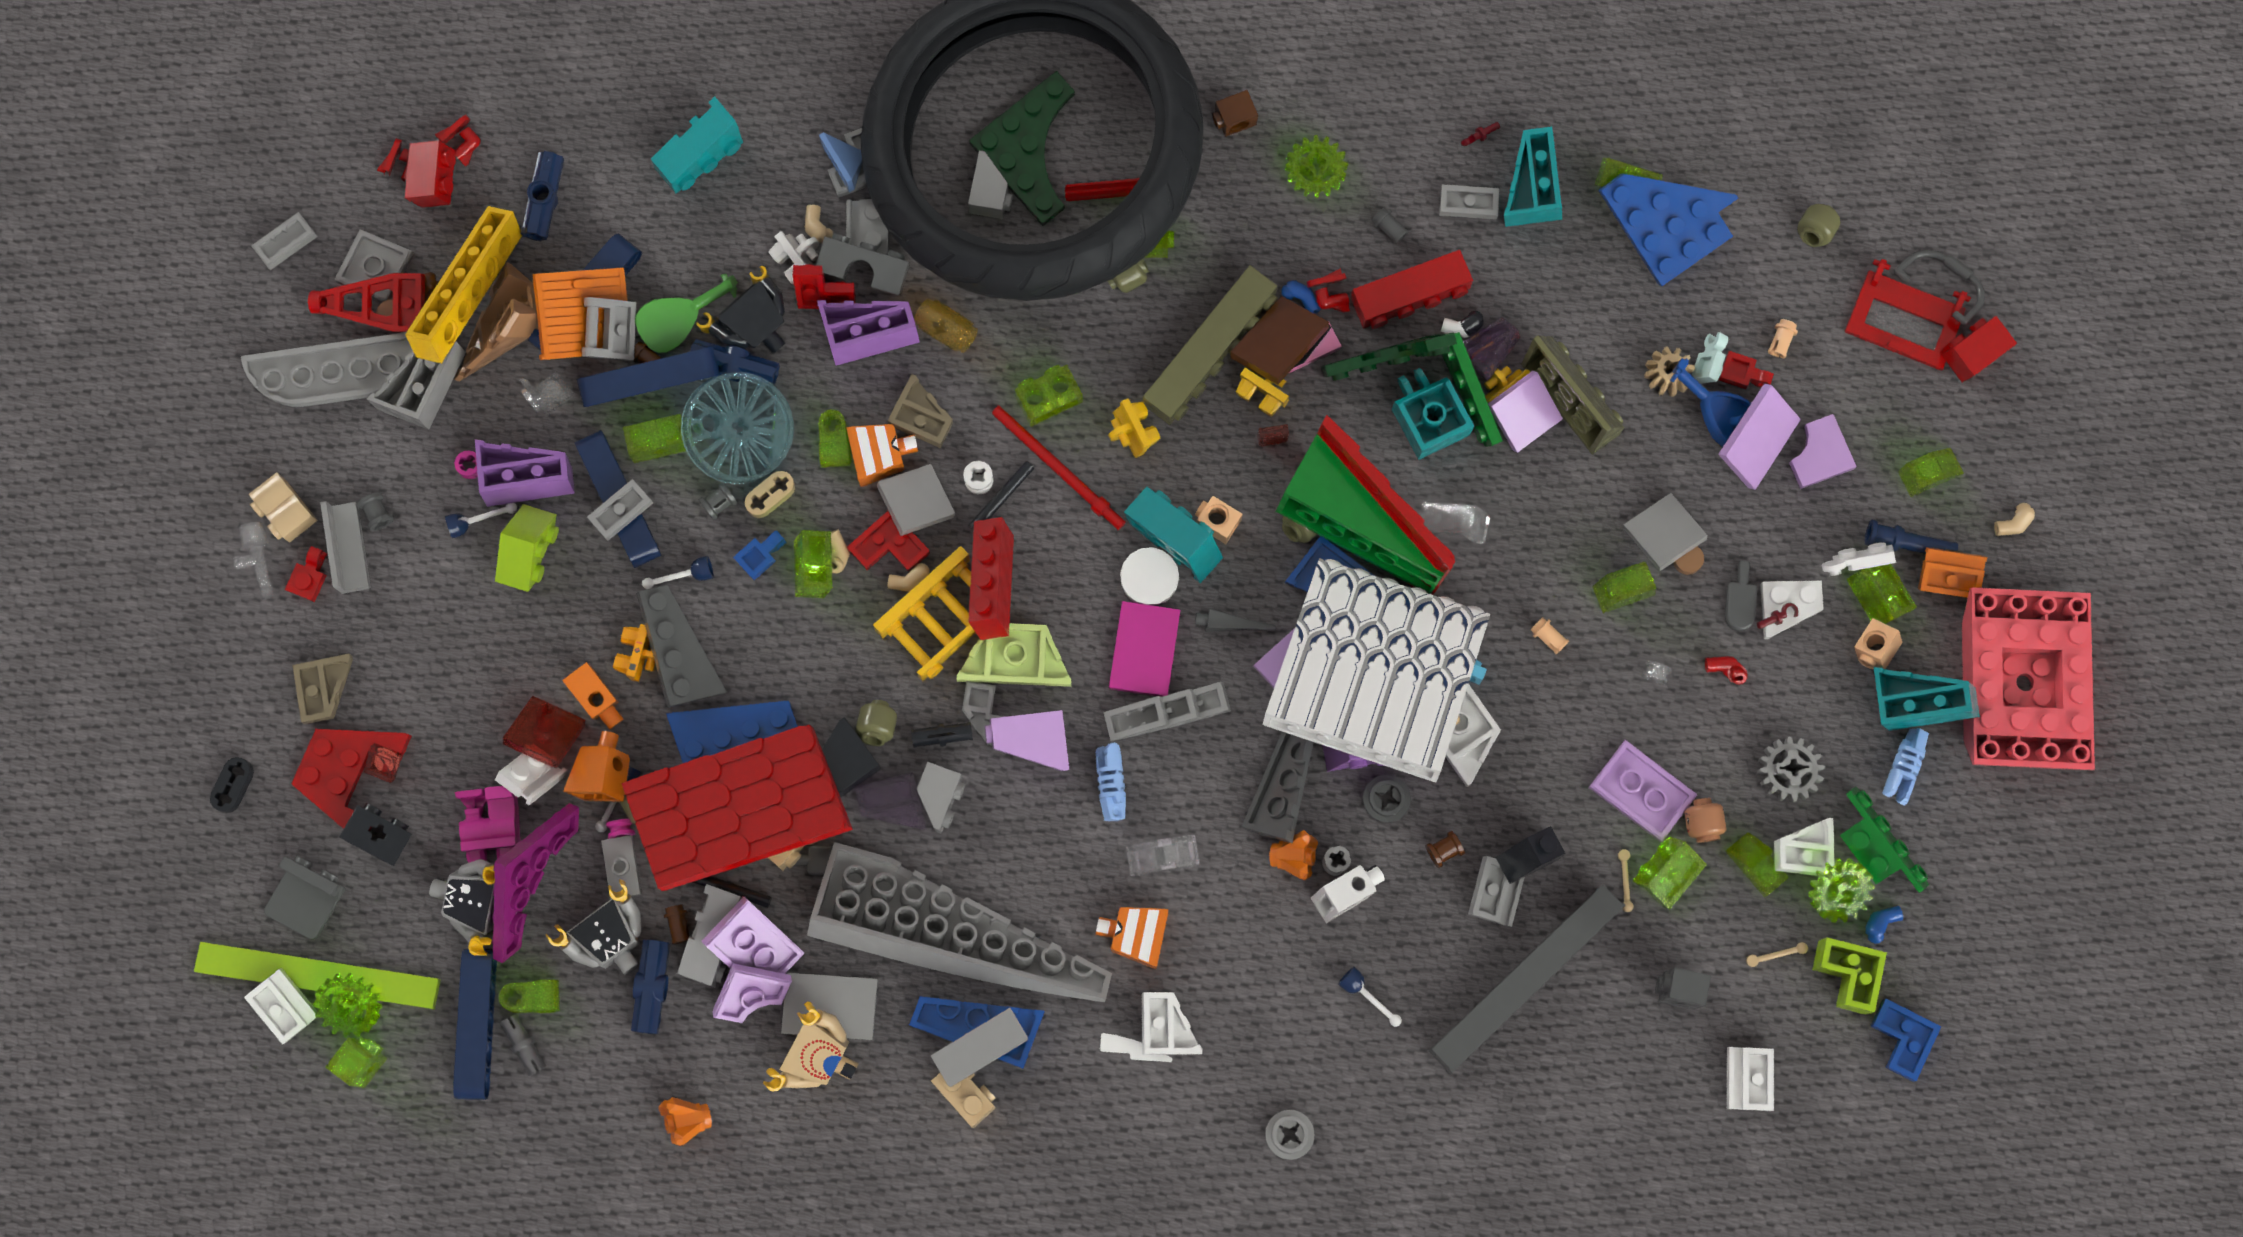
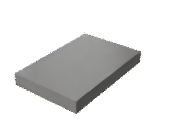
M787 973L791 975L792 982L784 998L781 1034L798 1035L803 1023L797 1013L807 1014L809 1011L804 1004L809 1001L814 1005L815 1009L823 1010L837 1017L846 1032V1039L873 1041L878 979Z

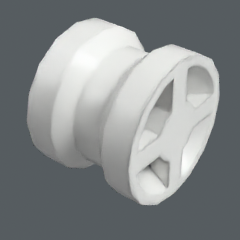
M973 461L964 470L965 486L971 493L979 495L991 489L994 481L992 470L988 464L982 461Z

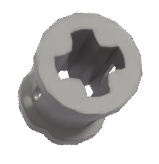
M1342 846L1329 848L1322 860L1324 870L1332 876L1344 874L1351 863L1349 851ZM1338 854L1342 856L1341 863L1344 866L1338 865L1335 868L1331 865L1333 860L1329 856L1336 857Z

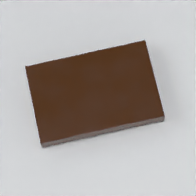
M1281 296L1230 352L1231 359L1278 385L1329 329V322Z

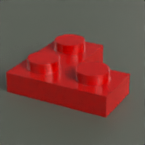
M793 265L792 275L798 309H819L817 300H826L827 303H844V301H854L856 303L854 283L843 281L825 283L822 265Z
M889 511L847 546L848 551L867 571L888 552L908 572L930 554V550L913 532L900 536Z

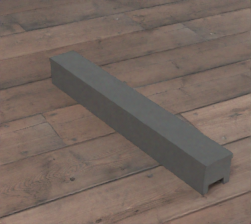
M1604 885L1598 887L1444 1035L1429 1052L1446 1069L1448 1074L1453 1073L1626 905L1623 902L1621 903Z

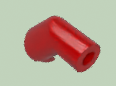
M1732 656L1705 658L1706 672H1722L1731 682L1737 685L1746 682L1748 678L1747 670L1736 658Z

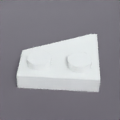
M1771 581L1760 584L1763 620L1771 617V612L1775 610L1781 612V608L1786 603H1794L1799 611L1798 616L1794 617V610L1789 606L1786 610L1787 618L1783 619L1782 624L1776 625L1773 623L1763 628L1764 639H1770L1778 633L1824 610L1822 581Z

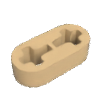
M777 471L771 474L746 496L745 507L748 513L755 518H763L769 515L794 493L795 483L793 478L784 471ZM777 480L782 482L788 480L786 483L787 490L783 492V490L778 489L773 494L771 493L777 487L775 483ZM767 495L769 496L763 502L764 509L760 510L758 507L752 509L754 506L753 499L762 500Z

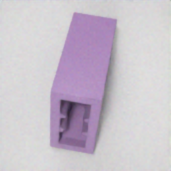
M1062 710L989 719L990 725L985 726L986 743H992L994 750L1056 770H1069Z

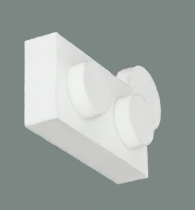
M1875 543L1869 545L1867 550L1856 551L1855 548L1841 550L1838 552V555L1833 556V560L1822 564V570L1829 572L1830 576L1842 574L1841 569L1846 568V566H1848L1849 571L1896 563L1893 546H1886V543Z

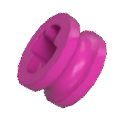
M469 450L459 453L454 462L457 472L466 479L478 477L476 453ZM472 458L475 459L472 461L476 465L475 468H468L467 471H463L465 469L462 465L463 462H469Z
M630 819L607 822L606 827L610 829L608 839L635 835V830L631 829V824L633 823H631Z

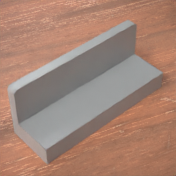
M327 501L320 502L333 587L341 594L370 589V578L357 503L351 502L331 506Z
M1008 1008L932 1054L931 1058L947 1085L952 1087L1028 1040V1037L1011 1008Z

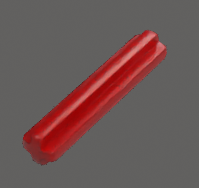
M1139 178L1067 184L1064 188L1066 201L1126 197Z

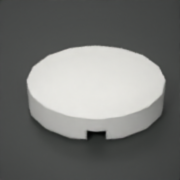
M1153 547L1141 548L1131 553L1124 561L1120 573L1121 585L1127 597L1133 602L1152 606L1159 605L1168 601L1175 593L1179 582L1178 567L1173 558L1165 551Z

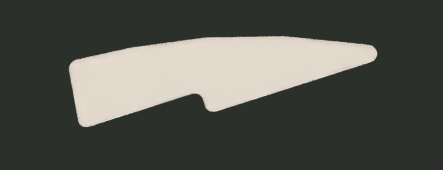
M1101 1034L1100 1051L1129 1053L1132 1060L1172 1062V1058L1167 1055H1142V1043L1118 1035Z

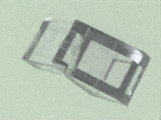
M1195 835L1147 841L1126 847L1131 877L1158 871H1176L1200 865Z

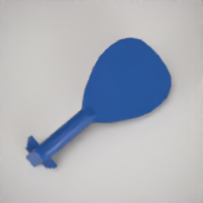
M1681 358L1672 371L1673 376L1670 381L1674 382L1678 378L1700 399V408L1707 429L1712 438L1723 447L1751 405V402L1736 394L1723 391H1708L1685 369L1689 364V360Z

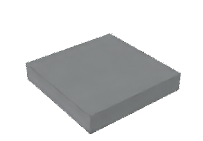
M360 229L334 280L341 285H347L391 273H404L414 253L409 249ZM390 289L378 291L372 295V298L384 302L392 298L393 292Z
M931 464L878 481L877 488L900 536L952 519L955 516L951 503Z
M1672 493L1623 525L1626 533L1659 572L1706 541L1708 536Z

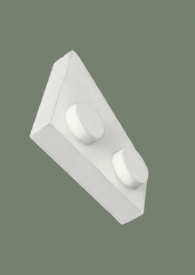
M1827 818L1774 841L1775 871L1824 877L1835 875L1833 818Z
M1143 992L1142 1055L1202 1054V1048L1197 1043L1190 1029L1191 1026L1186 1016L1183 1015L1174 992Z

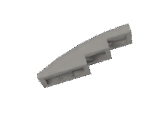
M1217 682L1194 690L1187 689L1163 697L1156 696L1103 713L1110 741H1116L1230 712L1231 708L1224 682Z

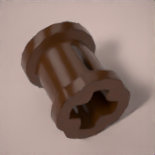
M1452 830L1447 833V837L1440 841L1425 845L1427 853L1438 869L1443 866V862L1450 858L1465 854L1460 840Z

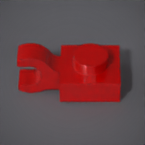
M1728 351L1719 381L1743 389H1747L1749 382H1751L1755 386L1762 388L1764 384H1771L1774 374L1754 368L1756 359Z
M311 546L306 556L305 566L296 563L285 590L315 602L327 576L319 572L327 553Z

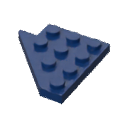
M1620 174L1598 190L1659 286L1665 285L1733 237L1718 212L1738 199L1735 194L1628 174Z

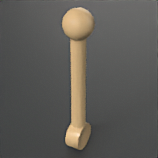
M1623 849L1618 853V859L1622 863L1623 903L1626 905L1622 909L1625 912H1631L1634 906L1630 901L1627 860L1630 858V852Z
M1800 942L1793 948L1758 957L1750 955L1747 957L1746 963L1749 967H1755L1759 962L1794 953L1805 954L1808 951V946L1806 943Z

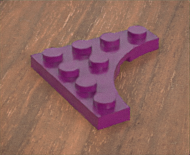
M568 803L495 861L493 868L495 872L493 890L494 913L492 916L494 921L492 938L494 960L504 963L521 948L523 929L527 916L522 911L529 901L530 894H535L544 875V872L541 870L546 866L550 854L556 856L569 839L578 832V806Z

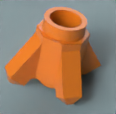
M1303 830L1294 835L1292 843L1285 841L1272 843L1269 853L1271 867L1285 870L1302 880L1310 878L1312 876L1311 866H1314L1316 861L1315 850L1317 849L1318 840Z
M672 1097L670 1100H664L658 1107L661 1116H664L667 1134L671 1133V1142L678 1146L686 1144L699 1132H703L712 1126L711 1114L707 1104H694Z

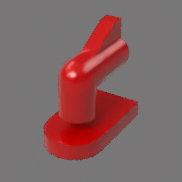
M463 115L452 126L434 134L439 141L446 144L459 133L465 141L455 149V156L465 167L469 165L473 151L481 143L479 136L470 127L462 130L471 120L467 115Z
M395 139L390 153L378 167L377 171L385 175L387 170L390 177L402 146V140ZM406 148L403 149L399 160L407 162L401 180L404 182L407 177L409 150Z
M1340 268L1322 278L1307 281V288L1337 283L1345 280L1346 275L1345 273L1342 274ZM1327 287L1315 291L1319 308L1324 310L1334 309L1343 313L1350 311L1347 293L1329 295Z

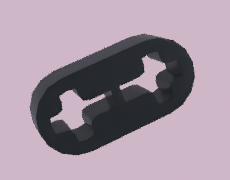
M235 757L225 763L210 795V803L213 808L223 813H231L238 808L253 778L254 770L250 762L243 758ZM242 764L241 769L245 771V774L243 776L238 775L232 784L235 778L232 769L234 767L239 768ZM230 789L228 796L232 798L230 804L224 803L222 806L219 796L221 794L226 795Z

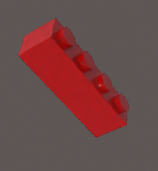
M1457 250L1354 288L1350 298L1363 329L1369 326L1372 329H1376L1387 324L1388 319L1396 316L1399 319H1403L1414 314L1415 309L1423 306L1426 309H1430L1439 305L1442 299L1452 296V299H1457L1466 295L1471 288L1473 278L1461 250Z
M1002 517L974 521L968 622L980 640L1009 636L1014 535Z

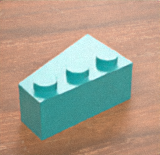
M715 96L708 102L712 107L700 119L695 115L689 121L692 124L691 128L681 137L675 134L651 158L655 170L675 194L680 190L685 191L695 183L697 177L703 173L713 171L717 167L718 161L726 155L732 156L743 143L737 122Z
M1552 126L1523 130L1513 181L1511 182L1510 194L1504 213L1505 227L1563 220Z
M1146 487L1124 511L1129 523L1156 547H1162L1174 556L1173 560L1176 564L1180 566L1183 563L1189 567L1194 574V579L1201 583L1223 559L1212 536L1214 531L1201 521L1198 524L1192 520V515L1184 507L1179 506L1176 508L1170 504L1171 500L1162 491L1158 490L1155 493L1149 487Z
M1874 667L1881 725L1889 731L1980 717L1976 687L1969 681Z

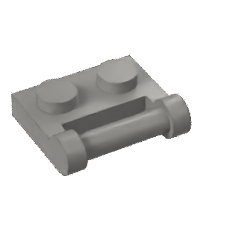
M584 297V307H587L585 347H582V357L625 361L634 360L636 302ZM599 308H604L603 348H597Z

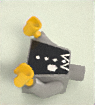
M483 859L461 865L458 870L449 875L447 882L434 879L429 890L431 897L444 900L441 911L442 916L449 919L450 924L468 941L469 952L474 956L487 955L483 945H490L492 940L489 937H483L482 934L486 935L494 928V921L492 919L494 913V865Z
M620 879L619 882L623 888L621 891L615 892L610 885L608 886L612 899L566 933L561 926L555 925L554 927L560 932V936L552 939L546 934V938L551 945L559 946L567 956L577 963L591 968L601 966L605 969L616 963L621 972L626 975L639 965L630 951L640 944L638 936L642 932L641 912L631 895L627 894L626 882Z

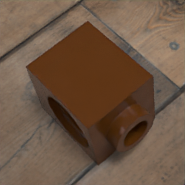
M1248 90L1216 101L1215 113H1212V118L1218 130L1222 128L1226 137L1257 125L1258 113Z

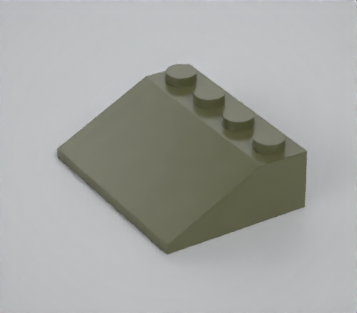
M1538 335L1532 340L1521 365L1525 370L1538 372L1561 416L1593 455L1621 434L1625 428L1622 425L1623 420L1617 411L1610 410L1606 405L1603 393L1597 387L1593 388L1587 381V374L1579 364L1575 365L1568 357L1569 351L1560 341L1557 343L1553 336Z

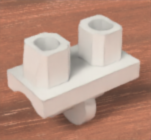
M780 231L774 236L778 242L769 250V254L778 264H783L790 258L794 263L793 265H814L811 260L815 261L819 257L815 251L819 246V242L815 237L806 239L803 234L798 235L795 240L792 234L785 235L783 231ZM793 265L784 272L791 284H794L792 275Z

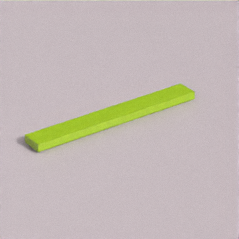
M200 942L194 968L196 973L260 983L282 968L299 989L434 1010L441 979L205 942Z

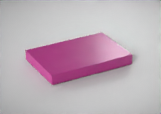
M1122 601L1109 689L1163 697L1168 695L1181 610Z

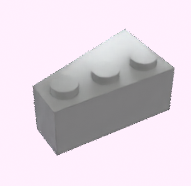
M455 341L441 364L416 358L412 350L405 357L406 361L395 373L391 372L385 378L387 381L375 394L372 392L367 400L379 411L429 430L466 351Z
M706 884L703 893L708 895L702 911H697L695 917L697 924L692 937L688 938L677 974L715 988L717 982H723L728 966L724 965L725 963L701 941L742 897Z

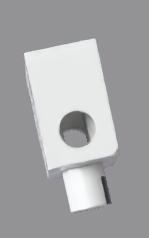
M1359 865L1323 886L1311 897V900L1327 924L1376 892L1375 886L1384 881V875L1376 865L1367 870H1364Z

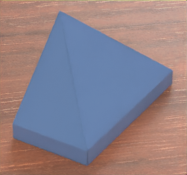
M824 132L819 135L820 142L848 191L855 190L862 166L861 150Z

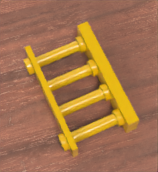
M962 546L956 549L873 624L875 631L882 638H885L887 635L890 637L894 636L920 663L922 668L917 671V674L922 681L927 677L933 679L943 669L941 664L976 634L968 622L969 612L946 589V582L953 575L956 578L960 577L970 587L971 571L968 569L969 565L967 564L970 561V557ZM931 595L934 597L938 596L966 626L954 639L924 608L925 604L923 602ZM909 615L912 617L916 616L944 646L932 659L902 628L903 624L901 622Z

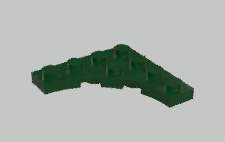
M1057 71L969 140V144L978 154L979 151L986 152L1008 183V188L1042 226L1065 209V205L1052 188L1045 166L1046 138L1051 123L1063 106L1075 95L1073 88Z
M1454 332L1432 334L1322 365L1321 370L1323 377L1331 376L1332 380L1336 381L1350 377L1348 371L1359 369L1360 373L1375 370L1378 363L1387 361L1388 365H1397L1410 361V355L1429 357L1450 352L1449 346L1455 345L1457 342Z

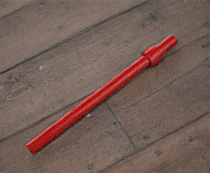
M1000 405L993 410L992 415L1091 505V510L1097 516H1103L1117 530H1120L1125 525L1126 521L1110 508L1111 504L1103 496L1098 497Z

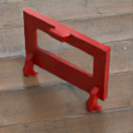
M1874 259L1872 264L1876 265L1877 269L1875 272L1871 270L1867 272L1844 332L1942 371L1946 363L1942 354L1950 349L1947 343L1956 337L1960 322L1952 317L1955 311H1958L1964 316L1966 308L1962 307L1964 301L1969 302L1971 297L1967 296V292L1954 291L1952 296L1957 298L1954 304L1883 276V270L1889 271L1891 265L1887 264V261L1884 259L1880 261Z

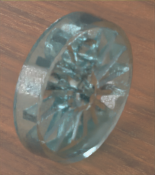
M733 372L720 374L708 379L691 394L682 413L681 436L689 457L703 473L721 482L745 484L767 476L785 459L793 441L794 422L787 400L772 383L754 374ZM729 379H740L737 406ZM748 380L758 385L745 407ZM718 381L722 383L728 407L711 386ZM763 389L768 391L772 397L751 413ZM704 391L721 412L698 400ZM775 403L774 415L754 420V418ZM694 407L703 411L695 418H692ZM705 416L712 418L715 427L712 432L705 430L702 425ZM773 421L772 429L756 427ZM738 422V426L743 427V431L737 433L736 429H732V424ZM691 425H693V430L698 436L692 437ZM758 434L771 435V442ZM706 439L717 440L700 454L694 444ZM726 442L715 464L711 467L704 458ZM755 442L770 450L769 460ZM732 447L730 474L727 475L720 472L719 469ZM749 448L765 467L758 474L755 472ZM740 449L748 474L746 477H737Z

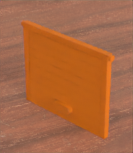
M624 268L532 274L541 348L539 359L550 360L582 357V347H585L587 307H584V297L628 301ZM599 308L597 348H603L604 308Z

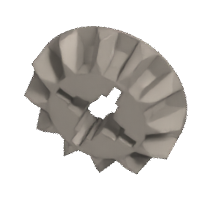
M1284 1110L1275 1114L1268 1122L1265 1130L1266 1142L1270 1150L1278 1157L1287 1160L1304 1156L1311 1149L1314 1142L1315 1134L1311 1121L1303 1113L1295 1110ZM1298 1124L1295 1136L1301 1143L1298 1144L1290 1140L1282 1146L1284 1133L1281 1132L1282 1130L1279 1126L1290 1129Z

